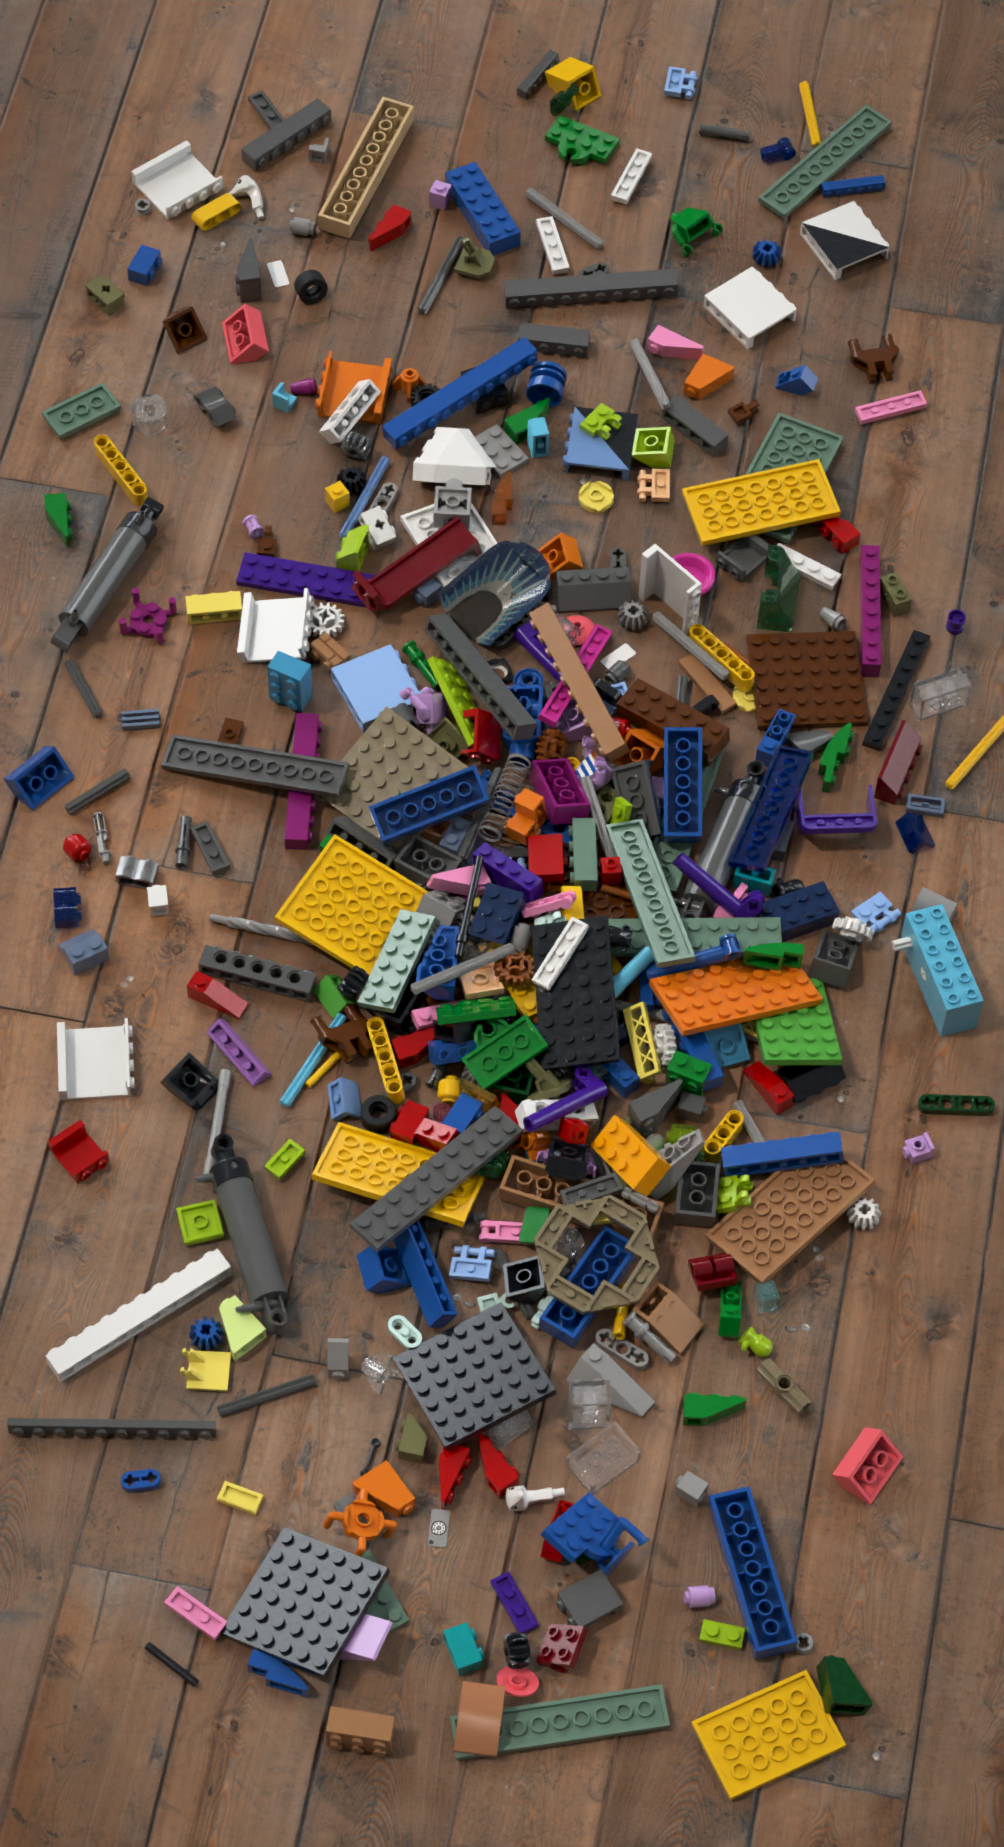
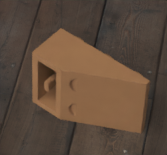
M658 1281L652 1285L639 1303L632 1309V1311L636 1312V1316L649 1324V1329L661 1341L679 1354L684 1351L704 1326V1323L671 1290Z

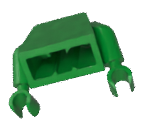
M688 207L680 213H672L670 217L672 235L677 244L682 247V256L684 258L687 257L686 251H689L692 255V246L686 244V242L690 243L711 227H713L712 234L715 237H718L719 232L722 233L723 225L715 223L709 212L703 209L698 210Z

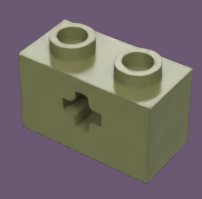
M102 274L85 285L87 297L108 316L125 306L123 291L117 289L112 281L106 279Z
M894 572L880 577V594L892 616L896 617L910 612L912 598L898 573Z

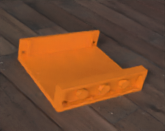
M329 351L328 358L325 357L324 368L326 369L321 374V382L323 383L318 388V395L320 397L319 399L316 398L315 409H318V417L330 418L359 381L370 379L381 392L358 422L381 424L392 372V359L385 358L383 366L333 360L332 351Z

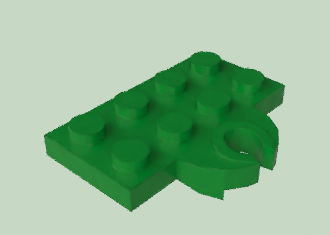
M559 115L545 135V141L558 146V158L565 161L568 154H574L571 156L570 164H579L580 166L585 164L589 158L605 164L620 142V138Z
M509 996L499 997L498 1000L491 998L469 999L460 1001L454 1006L442 1004L436 1008L438 1025L517 1015L514 998Z
M526 1014L511 1025L501 1018L486 1019L487 1024L494 1028L491 1034L483 1033L481 1024L477 1026L474 1032V1041L477 1048L461 1058V1060L483 1091H486L549 1047Z

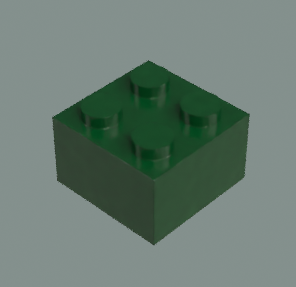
M525 1063L491 1086L490 1098L501 1100V1094H506L515 1104L520 1105L532 1093L536 1077L528 1070Z

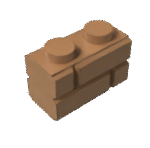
M326 632L310 644L312 659L321 662L326 672H331V668L351 660V655Z

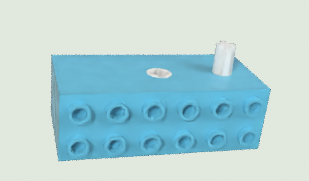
M943 904L906 913L901 939L893 940L892 948L895 952L905 951L940 1037L976 1028L984 1000Z

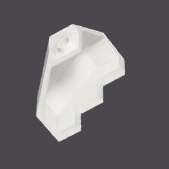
M436 427L434 430L435 435L423 447L422 455L413 462L412 480L447 483L449 479L455 478L461 480L462 484L490 485L491 467H496L469 429Z

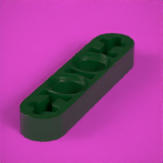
M924 1094L918 1101V1110L921 1113L933 1115L989 1116L995 1108V1101L989 1096ZM925 1101L928 1102L929 1107H926V1105L924 1104ZM948 1101L952 1104V1107L946 1109L942 1107L941 1103ZM968 1102L971 1104V1108L964 1109L961 1103ZM983 1103L987 1104L988 1109H985Z

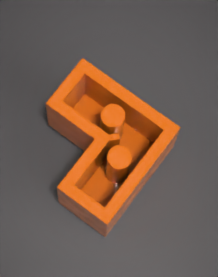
M524 788L515 797L516 813L512 818L508 819L506 830L508 837L527 846L528 835H535L547 820L544 797Z

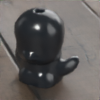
M777 878V882L772 886V894L776 898L802 889L805 886L799 879H792L784 883L781 878Z
M627 924L623 925V930L615 926H609L611 946L620 945V952H625L631 947L633 930Z

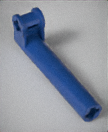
M727 934L720 937L719 946L695 952V962L657 968L656 964L647 966L645 970L648 981L652 978L699 969L743 957L736 934Z

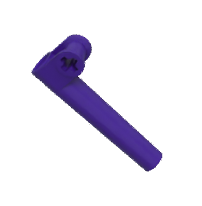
M530 621L514 632V638L559 683L562 676L561 671L557 673L552 664L555 660L547 655L546 647L544 644L542 645L537 636L540 634L538 629L535 631Z
M681 853L673 862V865L733 918L755 917L762 910L765 896L761 891L753 890L740 901L684 853Z
M578 1067L574 1073L575 1080L572 1086L575 1092L523 1119L525 1129L532 1132L608 1095L607 1086L590 1069Z

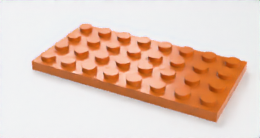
M743 958L656 977L649 981V986L682 1036L820 1005L823 1001L822 996L802 967L798 969L782 966L781 971L742 965Z

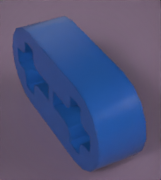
M154 1469L129 1471L121 1477L122 1489L128 1493L155 1490L161 1484L160 1474ZM149 1476H153V1483H149ZM130 1478L134 1481L132 1486H129L127 1483Z

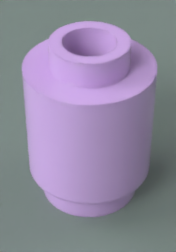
M708 1585L687 1587V1591L683 1592L684 1603L688 1604L689 1608L710 1607V1604H715L714 1587H709Z

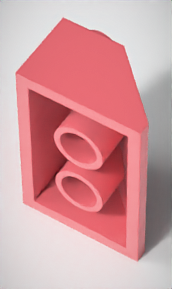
M244 304L222 322L231 364L257 361L269 351L260 310Z
M865 1427L832 1475L843 1489L871 1505L903 1456L881 1429Z

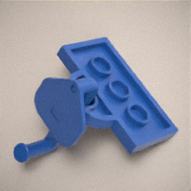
M590 1492L541 1533V1536L571 1563L584 1554L594 1559L597 1567L602 1569L607 1577L623 1561L635 1544L630 1542L621 1551L617 1548V1541L624 1531H627L638 1542V1546L643 1545L649 1540L628 1519L624 1517L618 1518ZM610 1558L611 1561L609 1564H607L605 1560Z

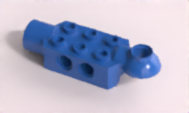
M525 668L514 676V685L508 688L537 722L536 729L532 738L513 741L503 728V739L506 748L510 749L509 755L513 753L522 754L530 760L532 765V760H535V750L538 749L536 743L540 742L538 737L543 736L544 722L538 720V717L546 705V697L542 687L543 675L534 668ZM510 758L511 761H517L527 767L529 766L528 762L523 758ZM514 763V764H516L517 766L524 767V766L521 765V764Z

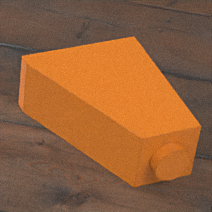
M702 354L684 382L683 393L700 400L733 379L734 366Z
M387 1460L352 1482V1490L356 1495H358L362 1488L367 1489L368 1501L373 1502L376 1506L396 1517H400L403 1514L408 1515L415 1507V1497Z

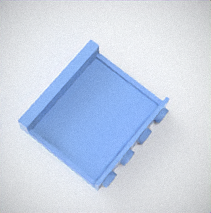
M391 644L331 668V679L363 734L386 706L391 709L400 703H406L407 706L414 707L410 703V698L403 700L400 697L399 692L410 687L414 691V696L415 694L422 693V691H418L416 688L415 679L409 676L406 664H402L398 651L394 650Z

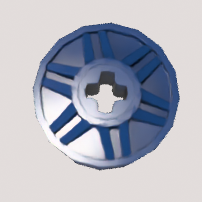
M540 361L534 364L531 368L526 389L527 399L535 405L538 401L550 398V408L558 406L562 401L567 372L561 365L550 361Z

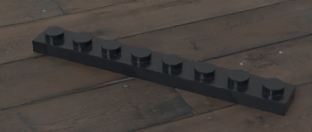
M913 630L863 739V746L880 751L927 648L930 635Z

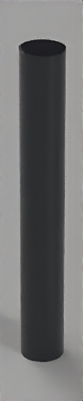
M151 1642L147 1643L144 1648L193 1687L198 1684L199 1680Z

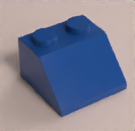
M369 1246L356 1255L366 1291L381 1294L411 1285L397 1249L384 1247L377 1253Z

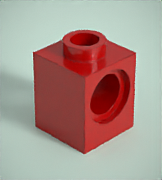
M620 857L600 858L599 873L601 887L603 884L609 886L621 885L622 870Z
M562 1117L557 1136L567 1143L585 1144L589 1125L579 1118Z

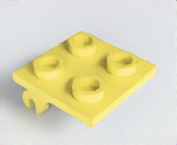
M186 1348L182 1349V1355L186 1356L189 1361L188 1370H185L184 1367L180 1368V1374L184 1375L187 1379V1390L228 1392L231 1352L196 1351L194 1349L186 1351Z

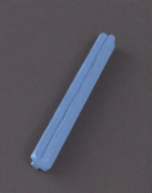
M385 456L380 458L340 531V538H346L348 531L355 528L360 514L363 513L390 464L389 458Z

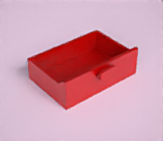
M562 833L528 835L529 871L540 877L543 883L560 882L565 884L564 866H568V857L564 856Z

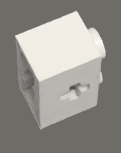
M380 505L360 514L358 521L361 526L369 525V542L374 551L394 542L396 531L392 525L390 526L387 513L381 509Z

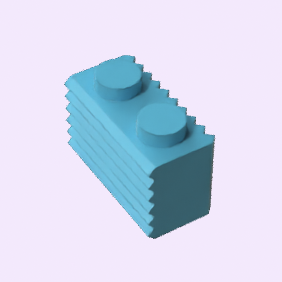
M545 418L530 419L527 425V443L531 457L547 456L549 452V429Z

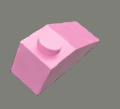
M660 325L649 336L647 343L648 351L661 357L699 360L704 346Z
M483 864L476 891L478 896L484 893L487 883H491ZM474 865L433 874L427 883V887L468 896Z

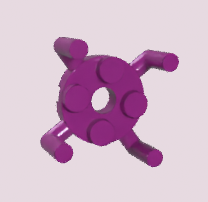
M133 588L132 597L136 609L131 611L129 626H127L125 618L119 619L120 633L126 635L134 632L138 636L143 635L146 638H155L156 642L162 645L164 643L163 631L167 625V617L177 612L176 599L174 597L169 598V609L163 610L153 602L143 605L140 601L139 589ZM146 619L153 620L152 623H145L144 621Z

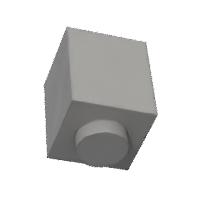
M687 1470L684 1476L680 1475L674 1485L676 1486L675 1495L697 1508L708 1491L709 1483Z

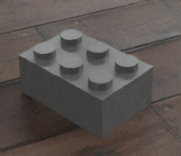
M692 1161L678 1181L674 1224L714 1227L720 1172L719 1163Z

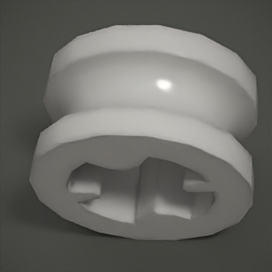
M141 198L135 202L138 214L145 215L151 211L148 199Z
M799 1633L796 1636L797 1646L795 1651L803 1655L808 1654L812 1649L813 1639L807 1633ZM799 1640H802V1642H803V1640H806V1641H807V1647H806V1648H805V1646H803V1648L800 1647V1646H799V1644H800V1641H799Z

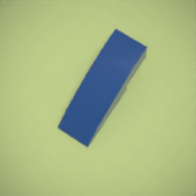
M253 1649L248 1662V1672L265 1676L266 1686L307 1698L308 1687L295 1672L278 1659Z

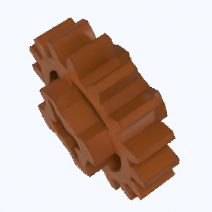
M550 728L547 731H542L543 736H539L540 742L536 743L538 749L535 750L538 753L537 760L561 759L568 755V752H566V749L569 747V745H566L568 739L564 738V732H561L560 729Z
M515 949L514 954H509L505 958L495 961L494 975L496 977L499 976V982L505 981L506 986L511 983L513 988H515L516 984H519L520 987H523L524 982L529 984L530 979L532 980L535 975L534 961L530 960L531 955L525 956V951L518 953L517 949Z

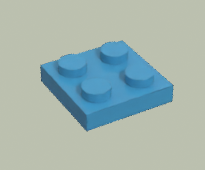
M741 1023L704 1031L720 1068L750 1060Z

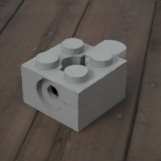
M455 478L449 479L446 487L436 486L433 528H442L452 521L451 518L454 519L457 516L467 529L470 528L472 488H464L461 480Z
M434 889L423 894L416 912L436 916L437 922L435 926L437 927L440 925L461 927L466 900L458 896L455 897L450 892ZM471 915L468 931L470 930L471 924L475 917L473 915Z

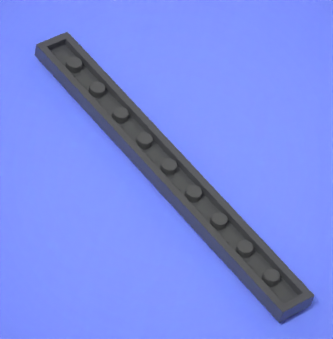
M8 1418L7 1420L8 1432L14 1436L54 1434L58 1437L65 1435H75L77 1437H85L87 1435L107 1437V1435H116L120 1438L128 1436L147 1438L149 1436H158L159 1438L178 1436L183 1439L190 1437L209 1439L216 1437L217 1433L216 1421Z

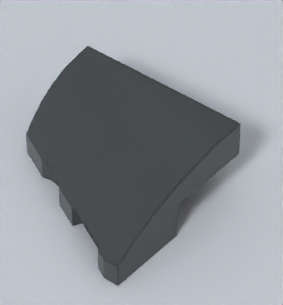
M827 730L789 733L785 742L792 750L796 748L806 758L816 751L818 754L824 751L833 735Z

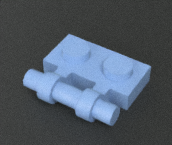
M669 66L664 95L680 98L681 93H685V98L691 100L695 94L694 85L697 83V73L691 71L690 74H685V68Z
M878 892L853 909L851 916L860 919L862 922L867 923V925L869 924V928H872L871 930H874L875 933L883 930L884 926L888 923L892 924L895 922L897 917L901 915L899 909L889 911L893 904L881 892ZM881 915L884 917L881 920H876Z
M470 1245L455 1246L454 1254L461 1256L452 1257L449 1272L450 1279L490 1282L493 1262L492 1260H486V1258L495 1257V1249H488L485 1246L480 1248H473ZM469 1255H471V1256H478V1259H473V1258H468V1257H469Z

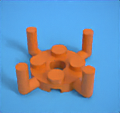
M362 1488L355 1501L349 1504L343 1513L329 1512L323 1522V1527L329 1529L334 1520L341 1521L345 1535L358 1540V1547L354 1554L362 1557L366 1551V1541L375 1540L382 1528H386L384 1537L387 1539L391 1538L397 1528V1522L384 1519L381 1510L379 1512L375 1507L376 1505L368 1501V1490ZM358 1517H364V1518H366V1520L368 1521V1523H367V1524L361 1523V1522L358 1520Z

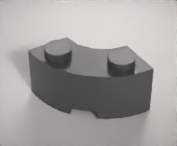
M210 386L193 395L203 414L207 413L209 421L213 425L220 426L236 418L234 406L223 397L221 390L217 386Z

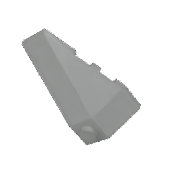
M697 1129L680 1137L678 1142L674 1144L670 1142L664 1144V1148L657 1151L671 1165V1168L651 1191L650 1195L653 1198L659 1200L673 1189L705 1145L701 1130Z
M594 1343L579 1358L566 1379V1382L585 1396L590 1395L600 1399V1402H607L618 1406L619 1409L641 1418L655 1404V1401L608 1354Z

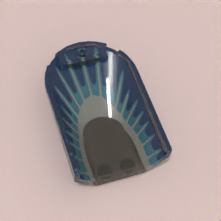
M500 542L488 549L439 592L438 597L445 613L451 617L464 633H467L473 642L491 646L544 598L551 583L550 567L544 556L533 546L524 542Z

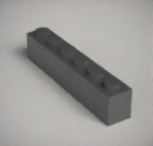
M317 98L241 148L242 161L254 171L263 168L270 161L278 158L281 154L290 150L323 126L328 125L331 122V109Z

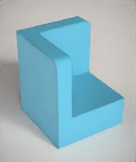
M282 382L272 393L273 407L289 413L297 402V397L285 392L284 383Z

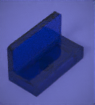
M907 812L895 822L909 853L914 854L924 845L931 848L935 846L921 815Z

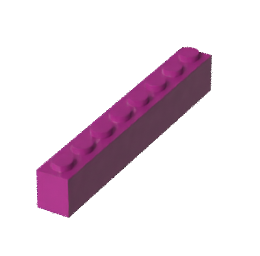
M861 545L859 556L860 668L862 677H879L881 669L880 546Z
M296 713L293 754L320 758V753H317V748H321V737H318V733H322V721H319V714ZM289 790L285 849L308 850V843H312L313 833L310 832V827L314 826V816H311V811H315V800L312 799L313 795L316 794Z

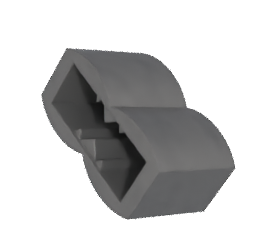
M121 856L115 875L116 883L147 890V887L155 885L159 871L158 864L150 859L138 860L134 856Z

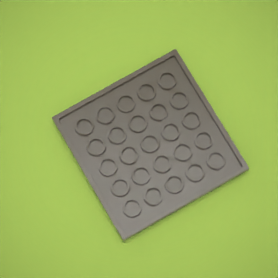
M386 706L341 760L342 762H348L350 768L340 797L318 796L380 839L368 806L468 768V766ZM423 830L414 834L420 836L423 833ZM414 834L391 842L388 845L401 852Z

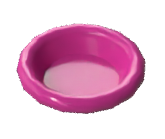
M682 553L672 557L702 583L700 596L711 590L715 583L716 572L710 561L696 553Z

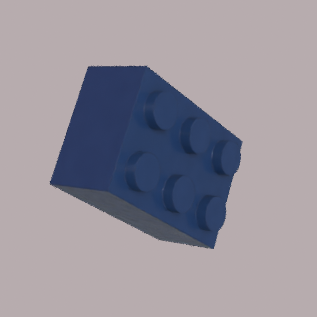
M488 882L468 932L470 941L492 949L510 943L514 925H518L522 915L521 911L527 902L524 893Z

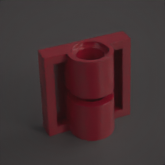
M721 1253L688 1260V1267L698 1292L737 1284V1276L731 1254Z
M550 1623L536 1662L540 1666H549L554 1671L568 1673L569 1668L574 1669L588 1630L584 1626Z

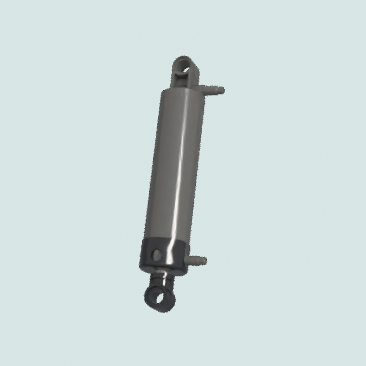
M148 496L140 512L131 511L126 514L104 550L58 615L61 625L54 633L50 641L51 644L67 652L78 635L86 636L90 632L144 550L147 549L156 536L157 527L153 520L156 521L164 509L163 504Z
M759 760L751 761L747 765L745 778L736 779L732 782L730 789L724 787L714 788V792L726 796L725 802L697 865L725 888L755 820L766 800L767 794L762 785L767 781L765 764ZM689 880L681 899L673 897L675 905L683 908L680 918H705L706 915L713 914L718 906L710 896L691 880Z
M219 1134L215 1137L210 1150L216 1163L211 1167L210 1174L197 1176L196 1182H212L238 1261L250 1304L237 1306L235 1308L236 1312L261 1311L267 1331L270 1334L278 1335L283 1331L288 1319L283 1303L288 1298L286 1285L257 1197L248 1162L245 1158L235 1157L232 1137L227 1134Z

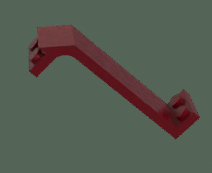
M457 516L371 579L366 580L359 570L355 571L352 574L355 581L350 588L369 611L388 610L466 553L473 552L477 557L482 554L479 541Z

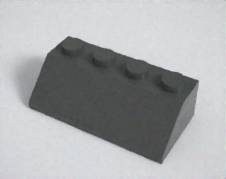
M629 567L556 571L559 613L619 610L620 605L624 606L625 601L631 603Z

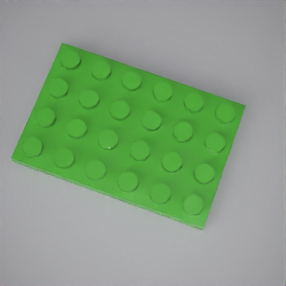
M809 978L822 996V1004L754 1020L764 1065H841L842 1056L822 981L816 978Z

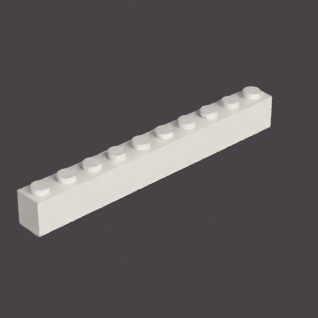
M218 1248L205 1253L200 1260L189 1263L184 1270L179 1273H173L163 1283L155 1284L147 1293L139 1294L131 1303L120 1306L115 1313L104 1316L100 1322L94 1326L86 1327L78 1336L70 1337L62 1346L51 1349L45 1355L48 1366L60 1382L64 1381L232 1275L230 1264Z

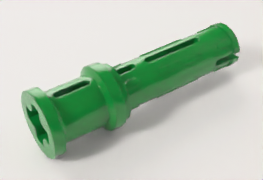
M414 640L407 642L402 647V652L408 655L412 665L419 668L434 690L440 689L433 671L425 659L424 652L417 648V643Z

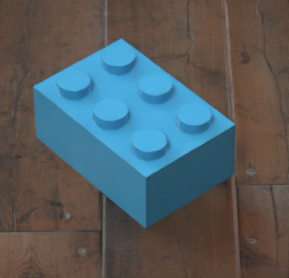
M277 651L267 666L269 698L276 703L288 706L292 710L302 712L312 698L311 664Z

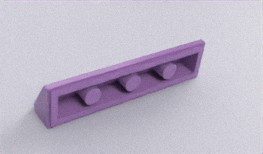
M219 1018L208 1029L206 1033L252 1086H256L272 1074L227 1021Z

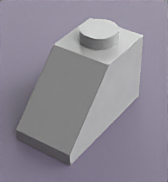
M328 1338V1378L334 1380L348 1378L349 1339Z

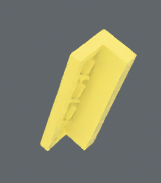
M642 1001L623 1009L637 1075L640 1077V1081L649 1085L654 1083L653 1076L662 1073L646 1003ZM641 1009L642 1015L640 1017L639 1013L637 1012V1010ZM642 1026H644V1027L646 1028V1032H645L644 1035H643ZM646 1043L650 1046V1050L648 1052L646 1048ZM650 1061L654 1063V1070L651 1069Z

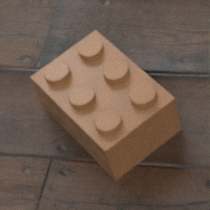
M330 1706L326 1727V1742L328 1746L335 1750L351 1749L355 1753L372 1752L375 1756L379 1757L391 1755L395 1734V1716Z

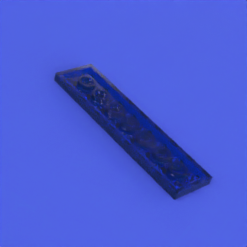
M777 745L728 859L729 866L765 873L813 760V751Z

